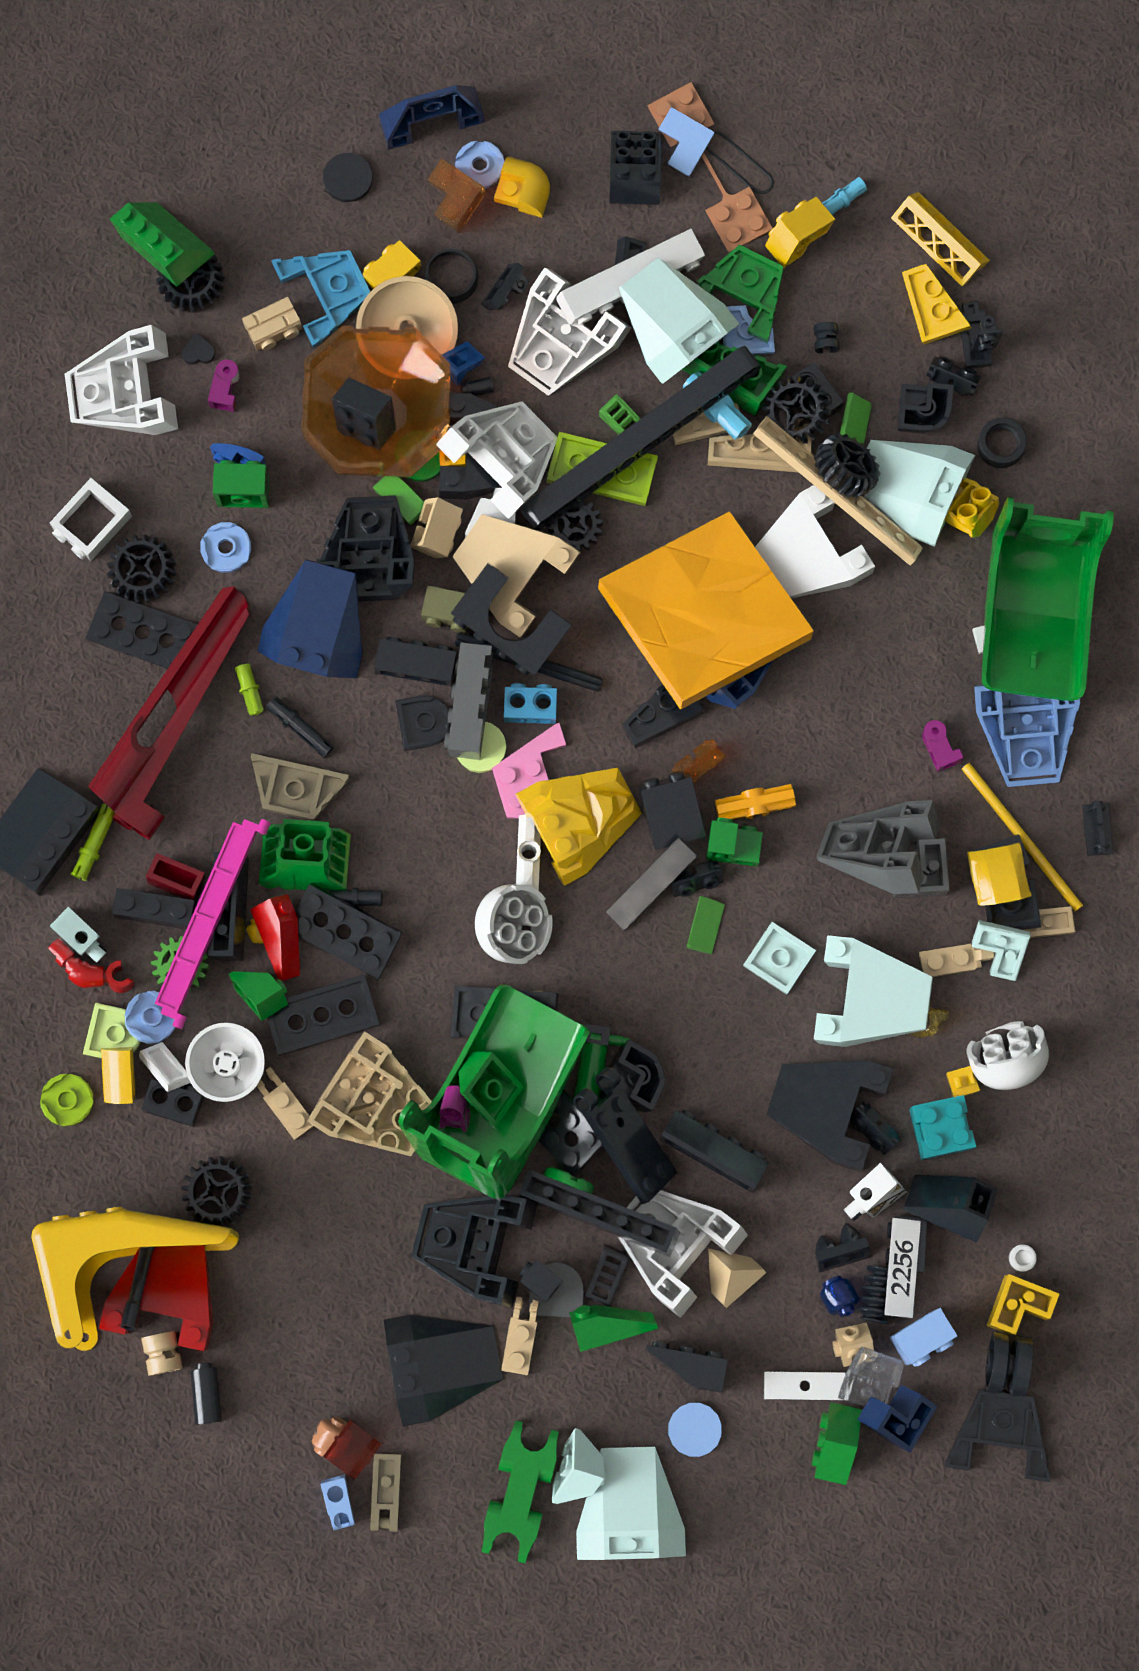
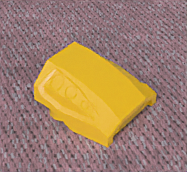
M965 478L959 486L946 515L945 522L968 533L972 538L979 537L993 521L999 507V497L991 494L988 488L981 487L976 481Z
M1020 843L967 852L978 905L999 904L1032 896L1026 878Z

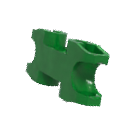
M515 1421L513 1430L504 1445L498 1468L500 1471L511 1473L503 1503L490 1499L484 1521L482 1552L489 1554L496 1536L503 1532H510L519 1540L518 1562L525 1563L528 1553L537 1538L543 1514L530 1510L537 1480L551 1483L557 1460L556 1447L559 1432L551 1430L544 1448L539 1451H529L521 1443L523 1422Z

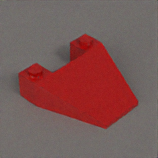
M206 1246L156 1247L152 1254L141 1301V1310L182 1318L183 1323L178 1346L201 1351L208 1350L213 1328ZM140 1248L104 1302L99 1325L101 1330L120 1334L130 1333V1330L123 1329L120 1325L125 1304L128 1301Z

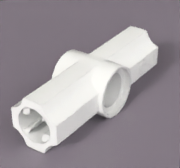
M526 814L519 815L516 884L528 885L539 891L541 835L531 817H527ZM526 850H531L536 856L532 859H526L522 856V853Z

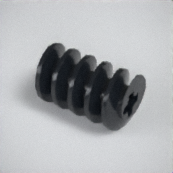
M867 1265L866 1269L873 1275L864 1276V1280L870 1285L862 1286L861 1288L868 1296L859 1297V1301L865 1306L857 1307L856 1311L863 1315V1317L857 1318L885 1325L889 1322L882 1317V1314H885L888 1269Z

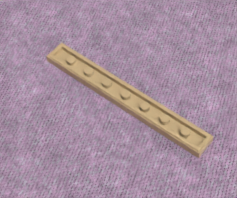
M765 417L753 434L911 566L923 547L863 496L857 499L853 496L848 498L844 493L839 494L835 488L831 489V485L828 482H824V477L818 475L819 469L814 466L816 463L814 455L769 417Z

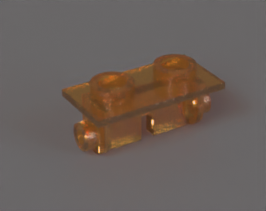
M713 739L705 740L693 750L696 756L694 760L689 754L673 765L674 768L671 772L684 771V774L689 773L694 783L726 756L717 748L718 745Z

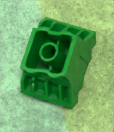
M283 819V824L270 825L266 835L263 834L259 884L267 889L279 886L284 890H306L308 885L312 883L324 890H346L351 834L340 828H330L329 822Z

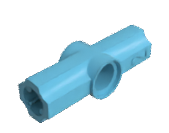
M699 371L693 373L687 379L683 388L702 374ZM729 395L703 412L712 422H717L735 441L742 438L752 425L734 406Z

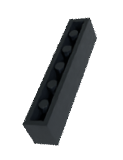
M528 1170L519 1192L523 1199L530 1200L542 1207L668 1257H671L680 1235V1231L674 1226L553 1180L532 1170Z

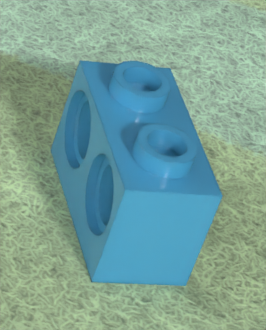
M520 683L505 687L504 722L556 724L557 688H552L551 685L547 684L536 685V688H526L525 684ZM514 698H521L525 701L521 708H514L510 703ZM545 698L551 704L548 708L541 709L536 705L537 701Z

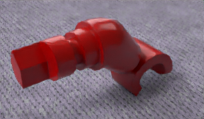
M60 938L48 947L56 956L55 961L62 968L66 967L65 971L69 974L68 979L79 987L104 986V983H108L115 992L124 993L131 990L135 985L134 980L130 978L121 982L113 979L115 973L122 970L121 960L113 962L105 970L104 966L91 965L87 961H82L79 957L75 958L76 954Z

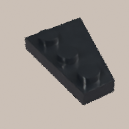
M662 684L656 690V693L646 703H643L622 725L636 749L703 714V709L698 701L680 709Z

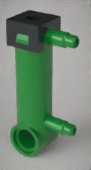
M584 1023V1026L589 1028L590 1032L580 1052L574 1097L582 1089L587 1088L597 1095L599 1103L602 1100L600 1099L602 1089L596 1083V1076L605 1068L608 1045L622 1046L629 1038L610 1034L611 1027Z

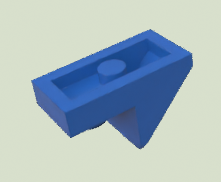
M466 341L440 355L438 358L439 369L458 386L467 372L478 367L485 357Z

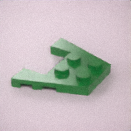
M739 244L717 263L710 273L702 276L697 281V285L712 294L714 289H717L757 309L758 312L749 325L747 332L766 343L769 342L784 267Z

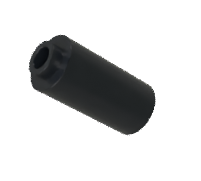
M211 1363L195 1364V1370H190L195 1425L222 1422L217 1367L211 1368Z

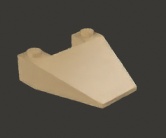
M481 514L453 555V558L471 584L488 562L509 577L492 600L489 609L501 625L521 638L537 615L517 602L516 599L543 560H546L566 574L581 552L560 537Z

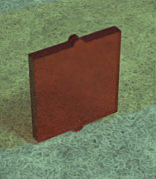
M350 1420L341 1433L334 1437L335 1441L323 1457L355 1480L364 1466L370 1463V1458L381 1443Z

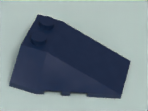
M306 559L263 626L258 652L278 664L321 676L356 679L363 655L356 573Z

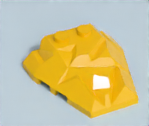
M619 768L538 781L515 793L526 816L532 818L554 860L552 865L563 886L587 874L642 814Z

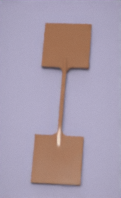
M691 82L647 105L659 127L671 107L706 128L714 125L712 118ZM663 133L670 147L680 143ZM703 153L701 157L723 195L721 202L705 211L728 253L739 244L743 246L770 232L773 228L750 187L734 195L727 194L706 155Z

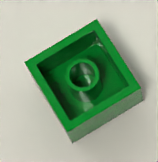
M231 460L214 463L213 495L218 507L269 508L270 477L266 464H262L259 461L236 464L235 461Z

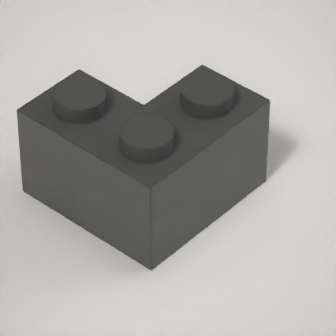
M945 839L919 840L915 847L924 873L919 893L893 894L894 898L944 896L949 891Z

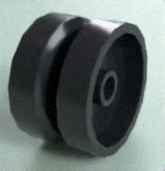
M992 1333L985 1365V1388L987 1392L1001 1393L1007 1382L1008 1391L1011 1395L1025 1397L1032 1369L1033 1342L1031 1337L1017 1335L1012 1345H1010V1339L1007 1334Z

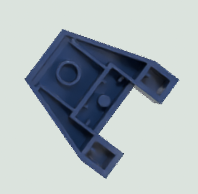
M454 85L405 99L379 113L380 124L388 150L412 143L410 125L454 112L460 130L484 123V113L476 88Z

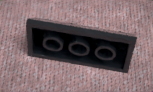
M684 1109L681 1113L676 1110L664 1129L660 1140L752 1193L769 1164L764 1161L766 1157L753 1149L751 1152L741 1148L743 1143L731 1136L728 1139L718 1134L720 1130L709 1123H705L704 1126L695 1121L697 1117Z

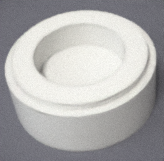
M1018 1245L1011 1250L1009 1262L1015 1270L1025 1272L1034 1267L1036 1253L1028 1245Z

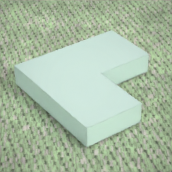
M979 920L972 940V947L996 952L990 969L991 976L1016 981L1031 935L1029 931Z

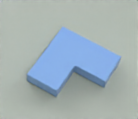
M671 107L659 127V131L680 142L668 165L690 177L712 139L714 132Z

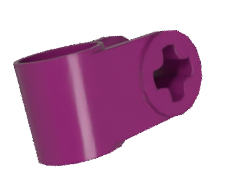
M448 1086L445 1090L440 1109V1128L445 1129L448 1126L460 1128L462 1132H467L471 1117L469 1102L460 1093L459 1086Z

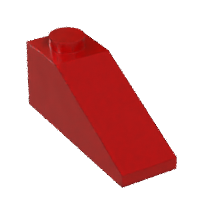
M289 895L270 898L250 909L277 979L285 981L300 976L298 918Z

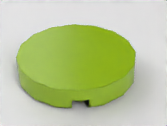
M60 1074L51 1078L43 1087L40 1100L42 1111L54 1124L74 1126L84 1121L90 1114L93 1106V1092L89 1084L81 1077L73 1074Z

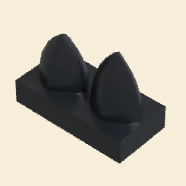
M847 1223L844 1224L841 1231V1245H837L832 1239L821 1235L815 1249L819 1273L870 1258L867 1238H863L853 1226Z

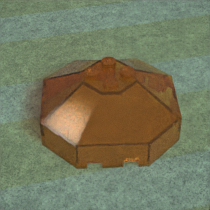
M342 326L304 360L305 376L302 401L303 417L301 422L303 438L338 475L412 477L441 451L436 444L448 432L450 425L451 365L416 328L405 327V330H390L389 327L368 326V329H354L353 326ZM348 377L392 397L396 431L381 450L365 446L359 440L350 436L346 437L337 431L332 397Z

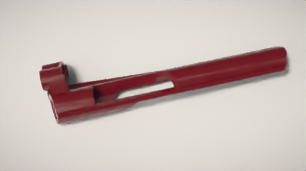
M235 586L222 588L88 786L115 812L112 817L114 821L130 831L134 830L148 840H151L165 817L144 803V800L251 614L246 597ZM168 689L174 699L177 710L155 743L150 747H142L137 741V733Z

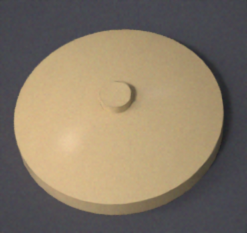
M402 276L382 282L367 295L358 312L356 334L362 353L376 369L394 378L415 379L426 376L439 368L438 358L440 355L452 350L456 344L458 322L451 301L440 288L418 277Z

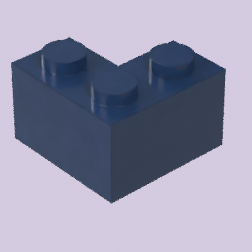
M901 1385L889 1405L871 1396L857 1420L891 1444L911 1453L938 1406L923 1395Z

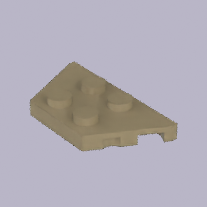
M251 754L261 804L265 811L315 821L349 781V775Z

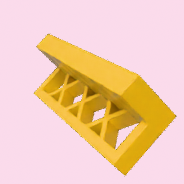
M919 192L909 195L891 217L961 286H964L977 270L982 269L990 261ZM907 208L914 213L915 223L908 224L900 217ZM921 227H928L932 230L933 241H925L921 237ZM938 244H946L950 248L951 258H943L939 254ZM956 261H964L971 268L964 277L957 271Z

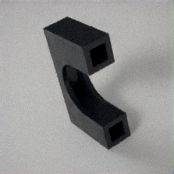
M488 562L451 612L455 616L452 621L463 629L467 626L475 631L473 636L486 645L487 642H490L496 647L494 652L503 659L507 660L508 657L517 662L515 667L523 674L528 675L530 672L535 675L571 627V623L550 609L529 636L518 640H511L499 635L490 623L489 607L509 577Z

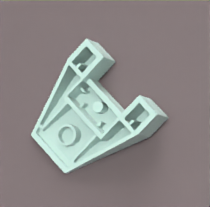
M827 936L824 962L830 967L849 969L843 1016L817 1013L814 1040L817 1043L847 1047L926 1030L933 981L932 976L854 938Z

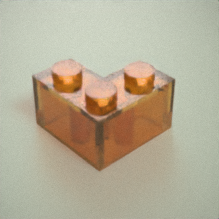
M441 158L427 179L433 187L446 195L434 215L439 221L459 233L487 191L481 184Z

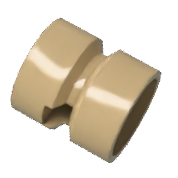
M176 1331L156 1334L141 1339L144 1353L149 1355V1358L146 1360L148 1376L183 1369L181 1355L175 1351L178 1347Z

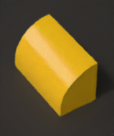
M133 1047L101 1048L104 1102L114 1104L133 1103L135 1101Z

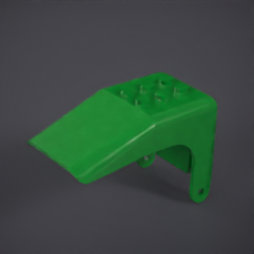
M1007 497L994 528L985 604L982 683L985 688L997 692L1063 701L1078 700L1084 695L1086 689L1097 567L1101 551L1112 531L1114 512L1107 510L1105 514L1081 511L1076 520L1033 515L1034 505L1014 502L1013 497Z
M499 985L494 990L437 1096L424 1110H421L417 1102L410 1100L399 1116L398 1123L401 1130L422 1160L491 1198L500 1199L505 1197L510 1192L553 1114L589 1035V1028L511 986ZM472 1052H493L524 1086L496 1128H493L470 1103L471 1117L467 1132H462L460 1128L448 1126L445 1129L440 1128V1109L445 1090L448 1086L460 1087L459 1071Z

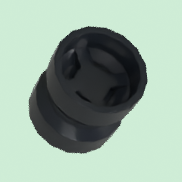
M820 322L813 326V333L817 340L814 343L816 353L823 354L822 347L829 346L830 353L840 350V342L836 336L839 333L837 323Z

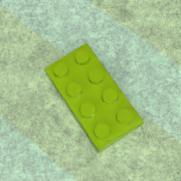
M559 432L547 482H555L607 443ZM649 453L645 454L594 491L593 494L646 506L658 456Z

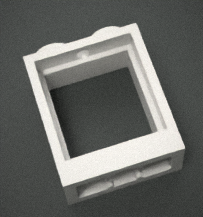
M90 478L54 517L50 524L54 529L52 534L60 542L64 543L67 540L73 546L71 550L79 558L87 557L92 561L132 515L128 508ZM91 494L115 516L94 540L86 546L67 530L63 524Z

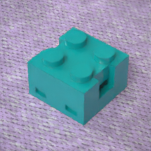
M964 1095L915 1105L909 1109L921 1161L976 1148L973 1131L969 1130L966 1113L968 1110Z

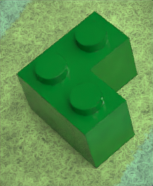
M717 818V821L712 820L706 860L758 867L763 832H758L756 827L742 826V829H738V824L733 823V820L729 818Z
M830 1402L828 1412H822L819 1428H823L824 1431H820L817 1441V1447H820V1450H814L811 1466L816 1467L814 1478L843 1485L847 1484L858 1448L861 1422L857 1419L862 1409Z

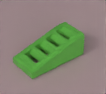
M617 394L599 411V417L618 435L625 431L624 428L631 421L636 423L640 420L638 415ZM615 407H618L619 410L611 416L609 413ZM625 413L627 417L618 424L616 421Z

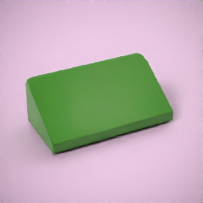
M849 393L840 431L842 436L847 434L851 439L855 437L857 442L863 443V446L871 411L870 402L854 393Z
M700 896L686 948L712 955L725 904Z

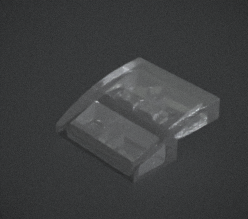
M861 1347L846 1372L838 1398L865 1407L872 1396L887 1404L891 1387H899L905 1361Z

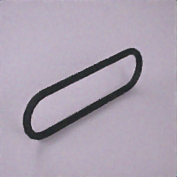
M713 131L714 134H719L768 176L771 182L769 188L765 191L755 189L708 146L706 150L755 193L766 194L770 192L774 185L773 177L724 133Z

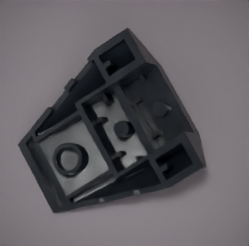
M397 496L346 498L334 523L335 529L330 539L327 538L324 544L325 550L321 558L317 559L316 562L355 572L358 601L395 600L413 586L415 561Z
M415 1315L384 1320L387 1350L402 1426L429 1422L503 1380L494 1326Z

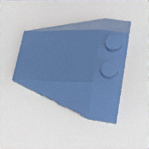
M983 684L974 686L976 713L1007 787L1059 782L1067 754L1068 742L1074 728L1076 712L1080 706V699L1063 701L992 691L985 688ZM1056 774V777L1009 781L1011 778Z

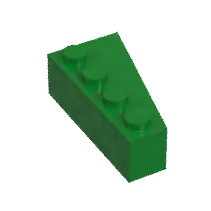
M717 341L682 368V370L690 375L698 371L703 374L738 348L734 346L729 348L719 344V341ZM758 355L755 358L761 365V369L753 377L728 394L733 403H737L739 407L753 416H756L766 403L765 397L771 396L772 392L770 389L772 387L776 388L778 381L783 379L787 367L780 363L776 365L767 362L766 358Z

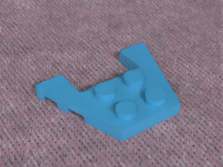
M350 250L322 253L313 257L303 258V256H297L287 260H281V258L272 260V265L281 283L306 273L326 313V316L303 325L313 349L319 346L361 307L364 299L370 293Z

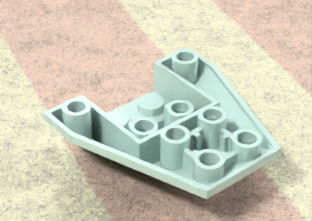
M659 257L619 287L646 363L662 384L739 325L724 303Z
M871 440L867 449H871L870 454L876 457L875 462L880 465L878 470L881 474L877 485L864 498L910 537L935 547L945 525L946 515L962 480L968 474L975 455L947 445Z
M601 1448L600 1453L604 1457V1470L607 1471V1477L602 1486L599 1485L595 1493L586 1498L577 1528V1560L686 1556L685 1528L656 1448Z

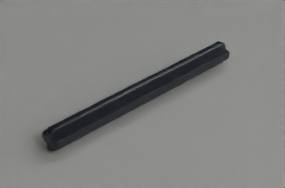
M458 632L455 638V645L460 647L461 643L485 645L474 636L463 632ZM490 642L486 643L487 646H492L493 658L513 665L517 664L510 657L507 660L500 657L494 652L496 647ZM545 660L537 671L538 673L596 692L600 690L603 682L601 677L549 660Z

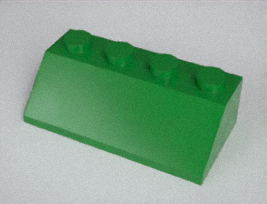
M157 202L127 203L110 218L119 235L175 286L182 283L215 254L212 249Z

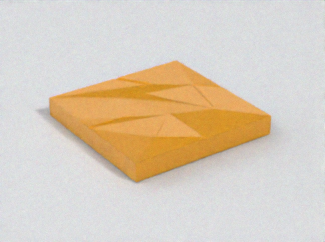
M730 511L599 579V591L680 709L811 640L813 635V629Z

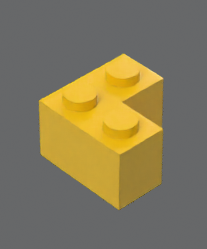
M817 197L808 202L803 200L792 212L785 211L776 219L777 225L769 232L768 235L770 237L765 247L780 265L785 268L800 258L811 242L826 234L835 218Z
M1005 1275L986 1326L1011 1336L1016 1335L1024 1312L1043 1320L1051 1319L1059 1293L1013 1275Z

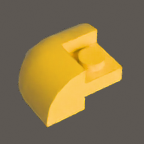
M507 156L501 169V177L494 196V202L518 208L520 212L542 218L550 194V183L547 175L542 168L531 162Z

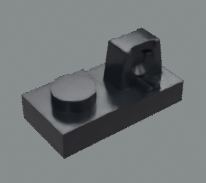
M519 263L508 264L481 305L488 310L501 309L509 299L508 294L511 290L517 294H522L529 284L528 279L522 274L524 267Z

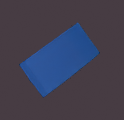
M213 443L210 447L212 455H214L213 459L217 463H221L223 460H231L237 463L240 459V464H246L248 461H259L262 464H266L264 456L241 446Z

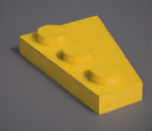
M926 264L902 272L920 337L924 345L972 328Z

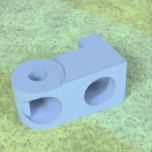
M345 1474L322 1480L321 1488L333 1530L354 1526L355 1520Z

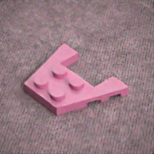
M559 723L550 727L492 768L507 818H519V815H525L515 793L538 781L548 780L541 754L566 746Z

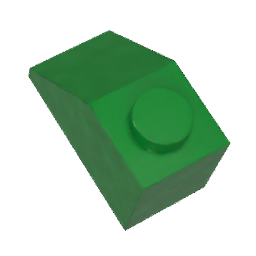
M233 971L229 974L235 991L261 1021L288 1005L285 993H287L286 987L280 979L275 980L269 973Z

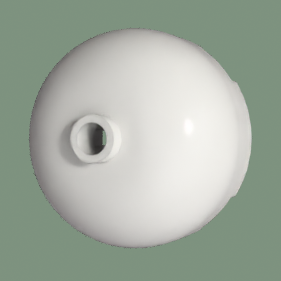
M508 884L497 887L489 892L481 901L475 916V932L483 950L498 961L513 964H525L537 954H541L545 950L552 932V915H548L544 902L546 898L537 889L528 885ZM531 926V931L521 930V927Z
M1010 1022L985 1032L988 1036L976 1043L975 1041H970L967 1046V1056L976 1078L984 1085L998 1090L1017 1089L1030 1084L1042 1074L1049 1059V1049L1043 1029L1038 1025L1034 1027L1024 1026V1022ZM996 1029L1011 1030L1007 1033L1010 1045L1009 1051L1006 1052L1001 1035L988 1034ZM981 1045L984 1050L983 1057L986 1065L981 1064L980 1061Z

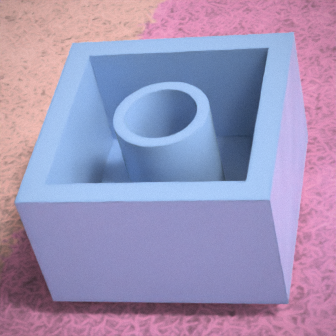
M938 1308L889 1338L905 1365L913 1364L915 1367L931 1358L930 1352L934 1350L937 1353L942 1352L954 1345L952 1339L957 1337L941 1308Z

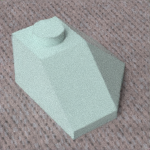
M575 1428L564 1445L561 1455L564 1458L562 1459L559 1472L556 1471L554 1477L552 1503L555 1504L592 1496L599 1485L602 1486L607 1477V1471L604 1470V1457L582 1431Z

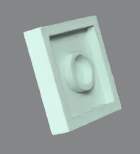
M771 922L743 966L780 991L788 994L816 950Z

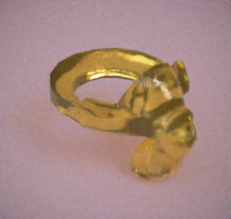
M929 1005V1027L926 1030L910 1034L918 1038L932 1037L938 1031L941 1023L949 1018L948 1011L940 1008L934 1009Z

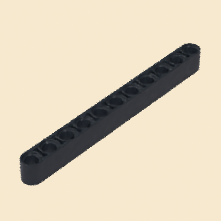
M746 346L736 349L528 500L521 507V513L534 530L539 531L559 518L563 512L570 510L753 377L761 369V365Z

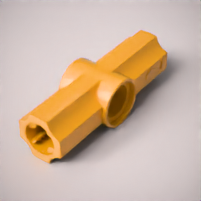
M788 784L765 790L764 788L746 790L741 795L715 800V807L718 818L736 820L746 817L747 819H753L752 816L762 814L763 817L770 814L769 812L796 807L792 785Z

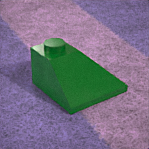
M472 1052L459 1071L460 1093L493 1128H496L524 1086L493 1052Z

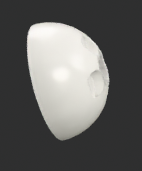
M218 1023L202 1030L190 1043L185 1060L187 1076L193 1087L203 1096L220 1102L235 1101L248 1095L261 1080L265 1065L263 1049L258 1039L248 1029L233 1023Z

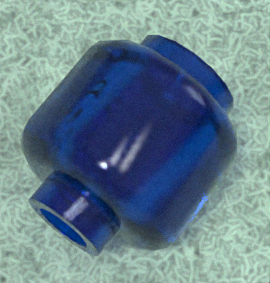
M840 1275L822 1284L823 1288L820 1292V1297L829 1314L840 1315L843 1318L855 1312L854 1307L859 1302V1296L850 1279L842 1278Z

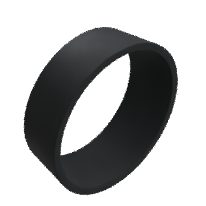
M457 249L441 250L429 260L424 273V280L430 282L428 269L441 256L458 255L467 259L473 266V279L470 285L460 293L446 294L452 304L463 302L477 288V268L473 260L463 251Z

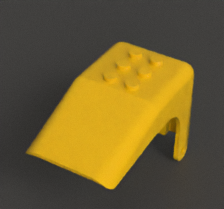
M123 1207L108 1208L106 1213H96V1211L79 1213V1217H69V1215L52 1217L53 1221L39 1223L32 1231V1242L57 1342L65 1348L76 1347L81 1351H88L96 1345L98 1332L90 1288L95 1273L106 1262L115 1258L133 1256L140 1247L205 1245L206 1251L231 1250L239 1241L238 1232L227 1227L123 1209ZM67 1330L70 1332L71 1339H67L65 1336ZM84 1333L89 1335L87 1342H82Z

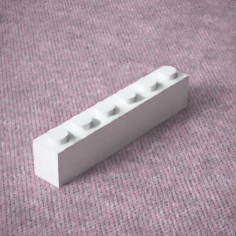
M689 229L561 291L556 300L569 325L575 322L581 325L593 318L592 314L598 311L601 314L614 308L613 304L620 300L624 304L619 287L658 257L678 272L684 269L690 272L700 266L699 262L705 254L692 229Z

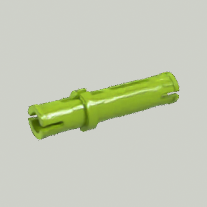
M102 804L84 847H80V856L73 872H71V875L77 879L82 878L81 880L87 881L94 861H98L100 857L98 852L111 826L112 817L115 814L109 806L107 807V804Z

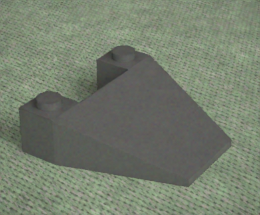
M908 801L829 822L817 854V860L892 894L919 893L924 873L917 852L907 851L910 842L936 839L941 823L934 801Z

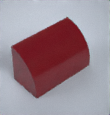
M156 853L146 874L147 883L151 886L180 898L196 902L204 884L205 873Z

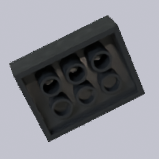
M37 768L0 819V869L40 896L95 821L100 810L86 798Z

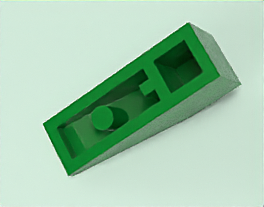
M584 1305L576 1308L575 1311L569 1312L580 1352L658 1329L653 1313L600 1305Z

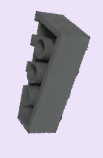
M470 643L460 644L459 659H456L455 664L456 683H453L451 699H454L453 708H449L448 723H451L450 733L446 732L444 748H448L449 757L480 760L494 666L492 646Z

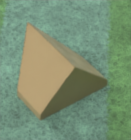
M708 1248L711 1293L726 1308L766 1274L765 1270L751 1257L738 1254L730 1255L727 1252Z

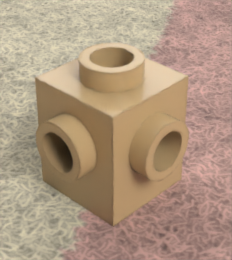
M867 1323L835 1329L837 1340L832 1341L835 1356L841 1357L844 1367L875 1360L873 1340Z

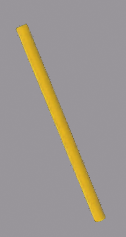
M970 763L965 765L962 771L1013 835H1020L1025 850L1068 904L1072 906V909L1077 911L1081 908L1083 904L973 766Z

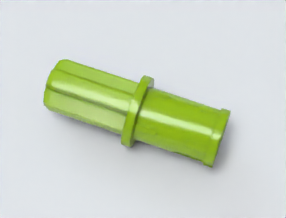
M239 665L235 667L241 687L239 692L244 696L249 715H259L263 712V706L258 693L259 685L255 683L251 665Z

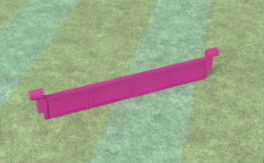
M245 819L242 825L235 822L232 823L154 1003L163 1007L161 1014L175 1019L172 1025L174 1027L182 1029L187 1017L179 1014L255 836L257 832L266 835L271 823L261 819L259 825Z

